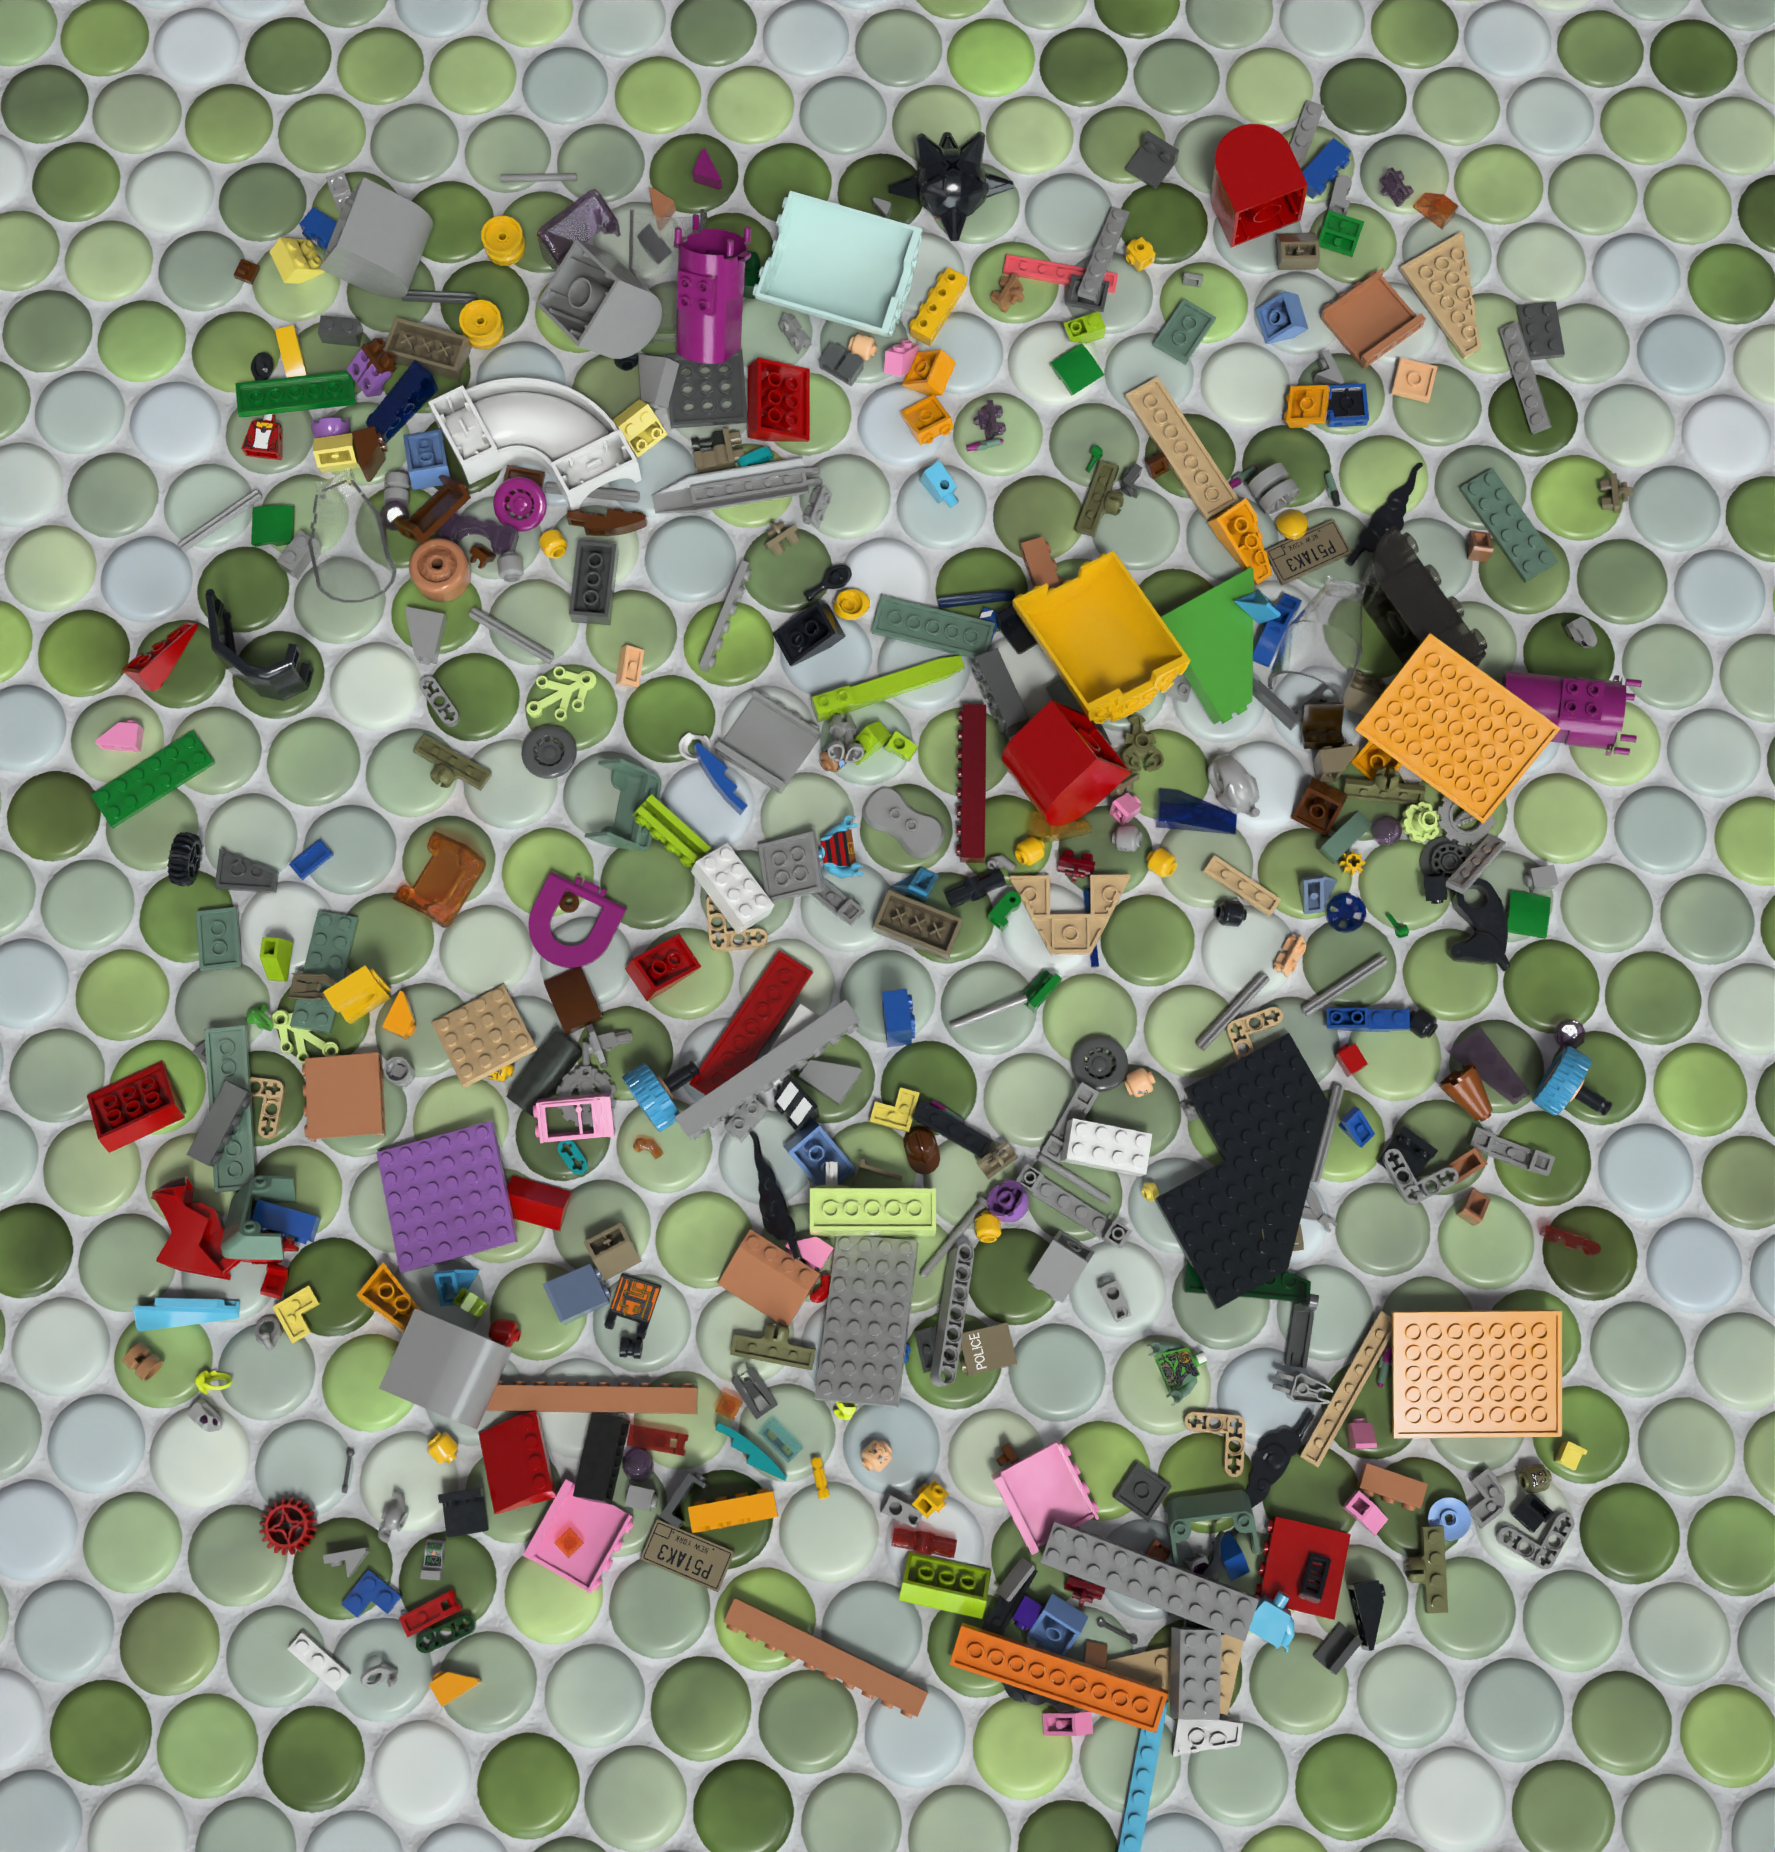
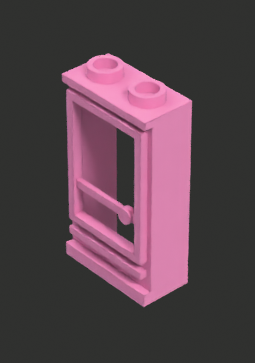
M612 1093L538 1099L536 1105H533L534 1118H538V1125H535L536 1138L540 1137V1143L614 1137L616 1131L613 1127ZM591 1103L594 1130L583 1131L582 1107L580 1104ZM577 1105L576 1112H578L579 1131L548 1134L545 1108Z

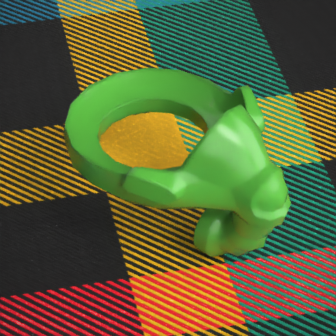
M256 1005L247 1011L246 1022L248 1024H256L259 1029L263 1028L267 1031H271L274 1027L270 1018L264 1013L267 1010V1005Z

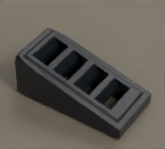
M1310 1553L1298 1595L1299 1598L1317 1604L1320 1603L1331 1559ZM1313 1562L1324 1565V1569L1312 1566ZM1313 1571L1322 1574V1576H1315L1310 1574V1572ZM1308 1580L1318 1582L1320 1584L1319 1586L1308 1583ZM1306 1588L1316 1591L1317 1594L1306 1591Z

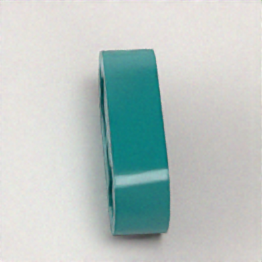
M764 446L743 455L737 460L739 467L763 464L772 460L774 454L769 446Z
M572 1140L561 1141L557 1146V1150L568 1168L575 1175L584 1174L588 1169V1163ZM563 1145H572L570 1148L573 1153L572 1156H569L567 1152L562 1153L564 1150ZM574 1158H576L578 1162H584L582 1164V1170H579L578 1168L574 1170V1167L576 1166L573 1162Z

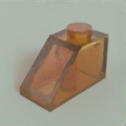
M1425 192L1413 205V208L1443 230L1455 216L1458 205L1444 194Z

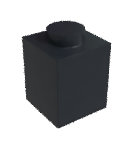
M1446 873L1425 874L1424 876L1426 901H1431V904L1443 903V900H1447Z

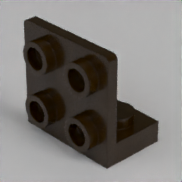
M1343 702L1304 703L1301 729L1304 749H1321L1326 746L1339 748L1344 744L1342 735Z

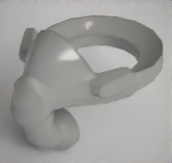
M272 1316L260 1319L254 1331L256 1340L260 1344H264L269 1351L275 1348L278 1338L283 1334L279 1321ZM272 1321L274 1323V1330L271 1334H260V1326L264 1322Z
M381 1662L380 1665L367 1669L361 1675L360 1682L365 1687H372L387 1679L388 1686L392 1687L397 1681L398 1672L394 1667ZM381 1673V1676L377 1677L375 1681L367 1682L371 1675Z

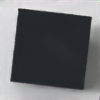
M1528 1494L1511 1513L1531 1533H1534L1542 1523H1546L1554 1514L1534 1494Z

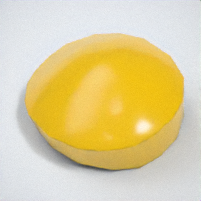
M1287 510L1277 516L1276 526L1282 536L1296 540L1303 537L1307 532L1308 521L1302 512Z
M848 589L840 592L833 602L834 612L845 620H855L862 617L870 607L869 597L857 589Z

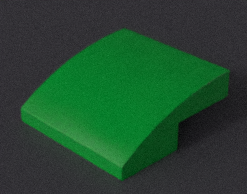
M1328 210L1318 239L1319 247L1353 257L1364 221Z
M1082 343L1050 363L1058 379H1062L1071 396L1104 376L1103 371Z
M275 505L253 508L251 544L258 547L269 544L283 546L291 543L294 532L293 506Z
M1511 891L1509 894L1508 913L1506 915L1508 932L1546 939L1551 897Z

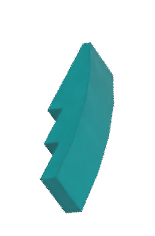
M718 1422L715 1430L734 1439L731 1447L750 1455L746 1462L747 1464L786 1481V1475L758 1446L740 1433Z

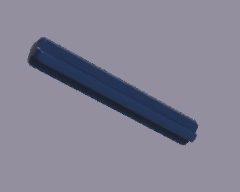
M1014 589L942 596L938 597L939 608L1011 601L1015 598Z

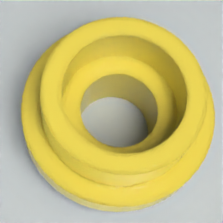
M1154 1182L1143 1183V1188H1141L1143 1198L1149 1202L1155 1201L1154 1199L1159 1197L1156 1184Z

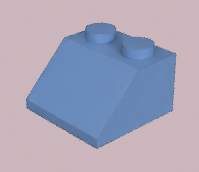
M1284 291L1255 309L1266 344L1295 338L1309 329L1297 294Z
M1051 1594L1027 1636L1053 1653L1065 1656L1081 1634L1089 1616L1054 1594Z

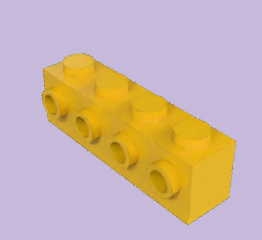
M947 267L944 273H940L936 287L930 289L927 296L928 300L926 303L923 302L918 310L919 315L910 322V337L929 347L931 346L967 287V276Z

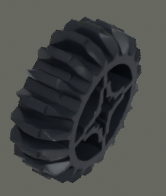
M180 832L173 839L167 865L168 877L173 884L183 887L190 886L199 874L200 862L202 861L201 840L196 834Z

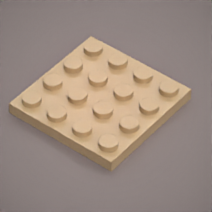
M504 984L432 1022L464 1088L537 1050Z

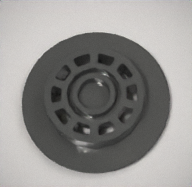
M543 726L535 729L527 736L522 746L521 755L523 763L530 773L540 778L553 779L564 775L571 769L576 760L577 748L573 737L566 730L556 726Z
M1446 837L1437 838L1431 841L1422 852L1420 862L1422 873L1425 876V874L1439 873L1438 870H1440L1442 873L1451 876L1473 851L1467 844L1466 846H1460L1453 839L1449 841Z
M1094 1036L1082 1041L1075 1049L1071 1061L1072 1071L1080 1084L1083 1082L1099 1092H1106L1116 1088L1126 1077L1128 1058L1125 1050L1117 1041L1105 1036Z

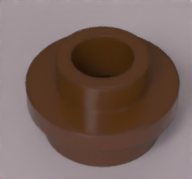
M566 893L559 906L566 913L575 912L579 907V899L573 893ZM571 899L572 904L567 906L566 901Z

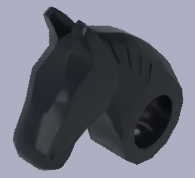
M1478 878L1469 889L1478 890L1483 895V908H1470L1464 901V894L1454 891L1452 897L1454 910L1472 927L1474 933L1465 941L1451 944L1448 954L1456 962L1481 965L1498 964L1505 971L1510 968L1509 961L1505 955L1508 940L1505 910L1493 886L1488 881Z

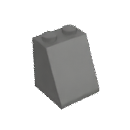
M1059 1230L1029 1276L1028 1281L1031 1282L1030 1284L1034 1288L1042 1289L1048 1293L1052 1300L1063 1303L1093 1256L1094 1251Z

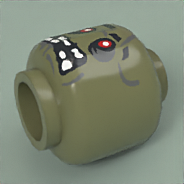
M1542 1464L1525 1466L1518 1475L1520 1487L1530 1494L1546 1491L1552 1481L1550 1471Z

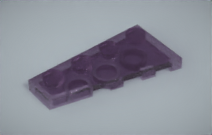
M1481 1027L1447 1051L1462 1065L1474 1063L1481 1080L1511 1104H1517L1531 1093Z

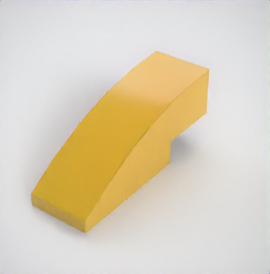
M294 325L275 329L286 376L307 375L303 353Z

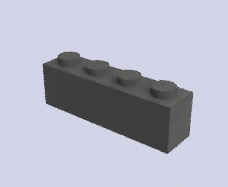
M225 1081L186 1155L208 1166L214 1167L215 1164H218L223 1156V1153H221L223 1148L232 1140V1131L242 1121L241 1114L252 1102L251 1096L253 1093L232 1082Z

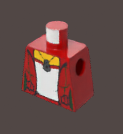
M263 415L262 422H251L241 448L246 456L282 460L283 432L280 425L274 423L275 415Z

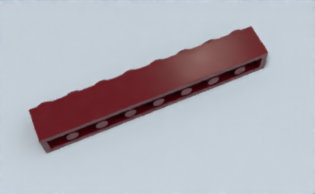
M963 704L962 711H958V722L962 723V730L958 729V741H962V749L958 748V760H962L961 768H958L957 779H961V787H957V799H961V806H957V818H961V825H957V837H961V843L957 844L956 856H960V863H984L987 706L985 704Z

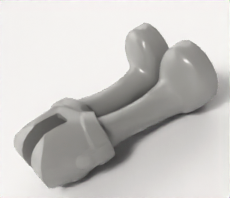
M833 714L829 723V731L833 735V741L827 747L829 757L836 762H840L845 753L846 763L859 761L864 756V748L861 744L854 743V735L857 732V728L852 717L845 716L844 722H842L841 715ZM841 737L845 740V749L844 744L841 742Z

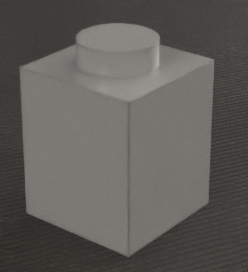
M1554 865L1531 868L1526 873L1525 884L1529 887L1530 893L1554 889L1559 884Z
M629 1485L625 1506L651 1512L652 1508H656L658 1495H655L656 1490Z

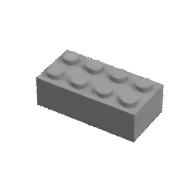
M1172 1627L1169 1716L1185 1720H1219L1221 1632L1203 1627Z

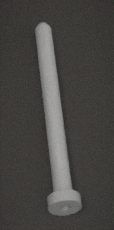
M982 1196L977 1199L979 1203L920 1271V1275L923 1278L929 1275L973 1223L975 1217L984 1208H989L987 1200Z

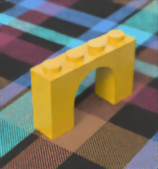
M366 965L323 991L332 1008L337 1013L341 1012L349 1024H352L391 999L388 994L391 990L387 983L373 968L370 970Z

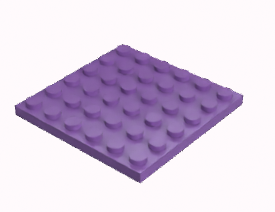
M485 1122L376 1152L400 1273L518 1242L494 1122Z

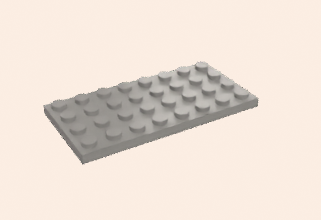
M836 1236L815 1391L816 1400L898 1408L919 1246L918 1241L867 1236Z

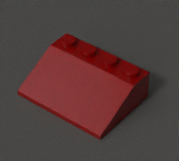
M757 358L748 366V438L780 442H808L810 440V369L763 358Z
M163 1061L87 1095L98 1140L108 1153L185 1118L180 1100Z
M536 1411L515 1416L479 1433L495 1515L557 1498L542 1423Z

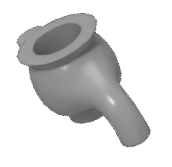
M397 1490L392 1494V1497L396 1499V1504L391 1508L387 1507L381 1517L384 1520V1525L378 1531V1538L385 1543H388L391 1535H389L391 1530L397 1529L399 1532L403 1528L409 1514L404 1512V1497Z

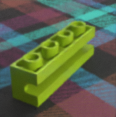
M652 794L633 814L635 822L641 827L645 826L650 831V835L654 839L663 842L665 849L672 854L675 853L680 858L679 861L686 867L692 869L695 862L711 849L707 843Z

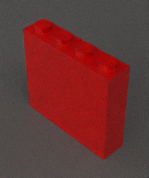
M1273 1516L1272 1520H1269L1266 1532L1269 1533V1538L1263 1544L1262 1554H1265L1264 1563L1260 1562L1258 1575H1261L1260 1583H1256L1254 1595L1259 1596L1260 1599L1263 1596H1267L1274 1600L1278 1591H1281L1290 1597L1285 1608L1335 1620L1351 1534ZM1310 1553L1331 1559L1322 1599L1319 1604L1298 1597ZM1313 1562L1312 1566L1324 1569V1565ZM1313 1571L1310 1572V1574L1319 1577L1322 1576V1574ZM1308 1580V1583L1319 1586L1320 1584L1318 1582ZM1306 1588V1591L1317 1594L1316 1591Z

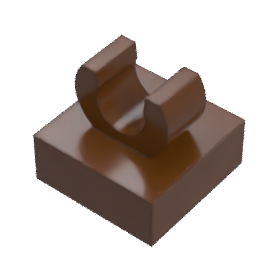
M241 259L234 277L253 285L260 267L250 261Z
M1162 452L1158 455L1153 454V457L1149 460H1144L1149 477L1153 480L1169 471L1166 456Z
M482 544L472 546L469 551L473 555L470 558L471 563H475L477 559L480 560L479 569L484 568L487 563L493 562L497 556Z
M1008 1443L1001 1447L1004 1454L996 1459L1000 1467L1008 1461L1011 1464L1019 1461V1458Z

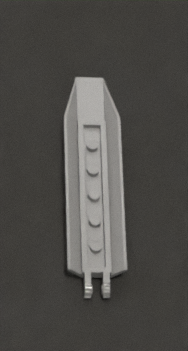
M803 457L687 476L652 495L655 514L695 513L808 494V487L820 486L823 482L820 478L807 480L806 476L818 475L821 471L818 467L804 468Z

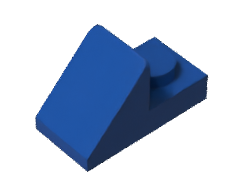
M1356 1106L1341 1119L1339 1124L1340 1129L1360 1148L1375 1135L1363 1113Z

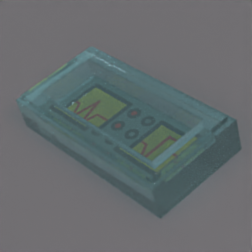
M774 1418L759 1432L788 1463L803 1449Z

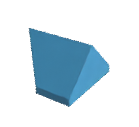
M1259 589L1233 600L1258 624L1273 620L1281 615L1272 601Z
M920 867L917 872L890 887L926 903L939 875Z
M454 1269L434 1272L440 1306L455 1305L452 1302L460 1289L464 1287L469 1290L480 1270Z

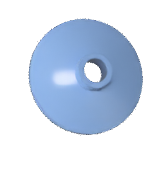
M1446 1497L1439 1499L1431 1506L1428 1513L1429 1525H1443L1444 1539L1453 1541L1460 1539L1468 1532L1471 1525V1514L1462 1501ZM1447 1514H1451L1453 1517L1449 1522L1445 1520Z

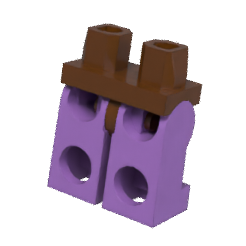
M374 338L371 343L363 344L361 350L346 369L354 381L358 382L357 385L366 397L380 396L384 391L382 388L384 383L391 377L392 372H395L397 369L393 364L396 357L390 351L384 352L383 348L386 343L382 338Z

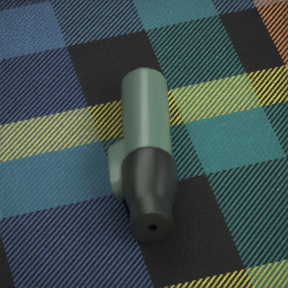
M1326 471L1324 476L1328 485L1327 492L1329 498L1332 499L1335 507L1340 506L1339 492L1337 491L1333 475L1330 471Z

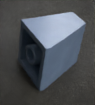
M588 1264L543 1284L559 1321L564 1325L610 1303L608 1298L611 1297V1294L606 1285L602 1286L599 1280L602 1278V1275L597 1267L594 1268L591 1264Z

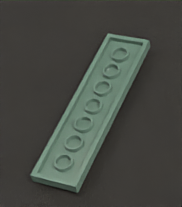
M246 1025L204 1029L209 1111L225 1081L232 1082L251 1092ZM252 1102L241 1114L242 1121L232 1131V1140L223 1148L221 1152L223 1156L220 1162L213 1167L214 1193L240 1191L251 1179L257 1176Z

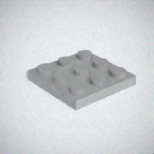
M811 831L758 845L764 891L772 903L824 891L815 832Z

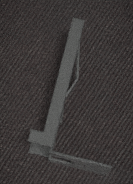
M753 1367L734 1378L732 1384L757 1420L778 1404ZM746 1372L748 1373V1375L750 1376V1378L752 1379V1381L754 1382V1384L756 1385V1387L760 1390V1392L764 1395V1397H765V1398L769 1401V1403H770V1405L767 1403V1401L762 1397V1395H761V1394L758 1392V1390L754 1387V1385L752 1384V1382L750 1381V1379H749L748 1381H746L744 1384H745V1386L747 1387V1389L749 1390V1392H750V1394H751L753 1400L755 1401V1403H756V1405H757V1407H758V1409H759L760 1412L757 1411V1409H756V1407H755V1405H754V1403H753V1401H752V1399H751V1397H750L748 1391L746 1390V1388L744 1387V1385L742 1384V1382H741L740 1379L738 1378V1377L744 1375V1373H746Z

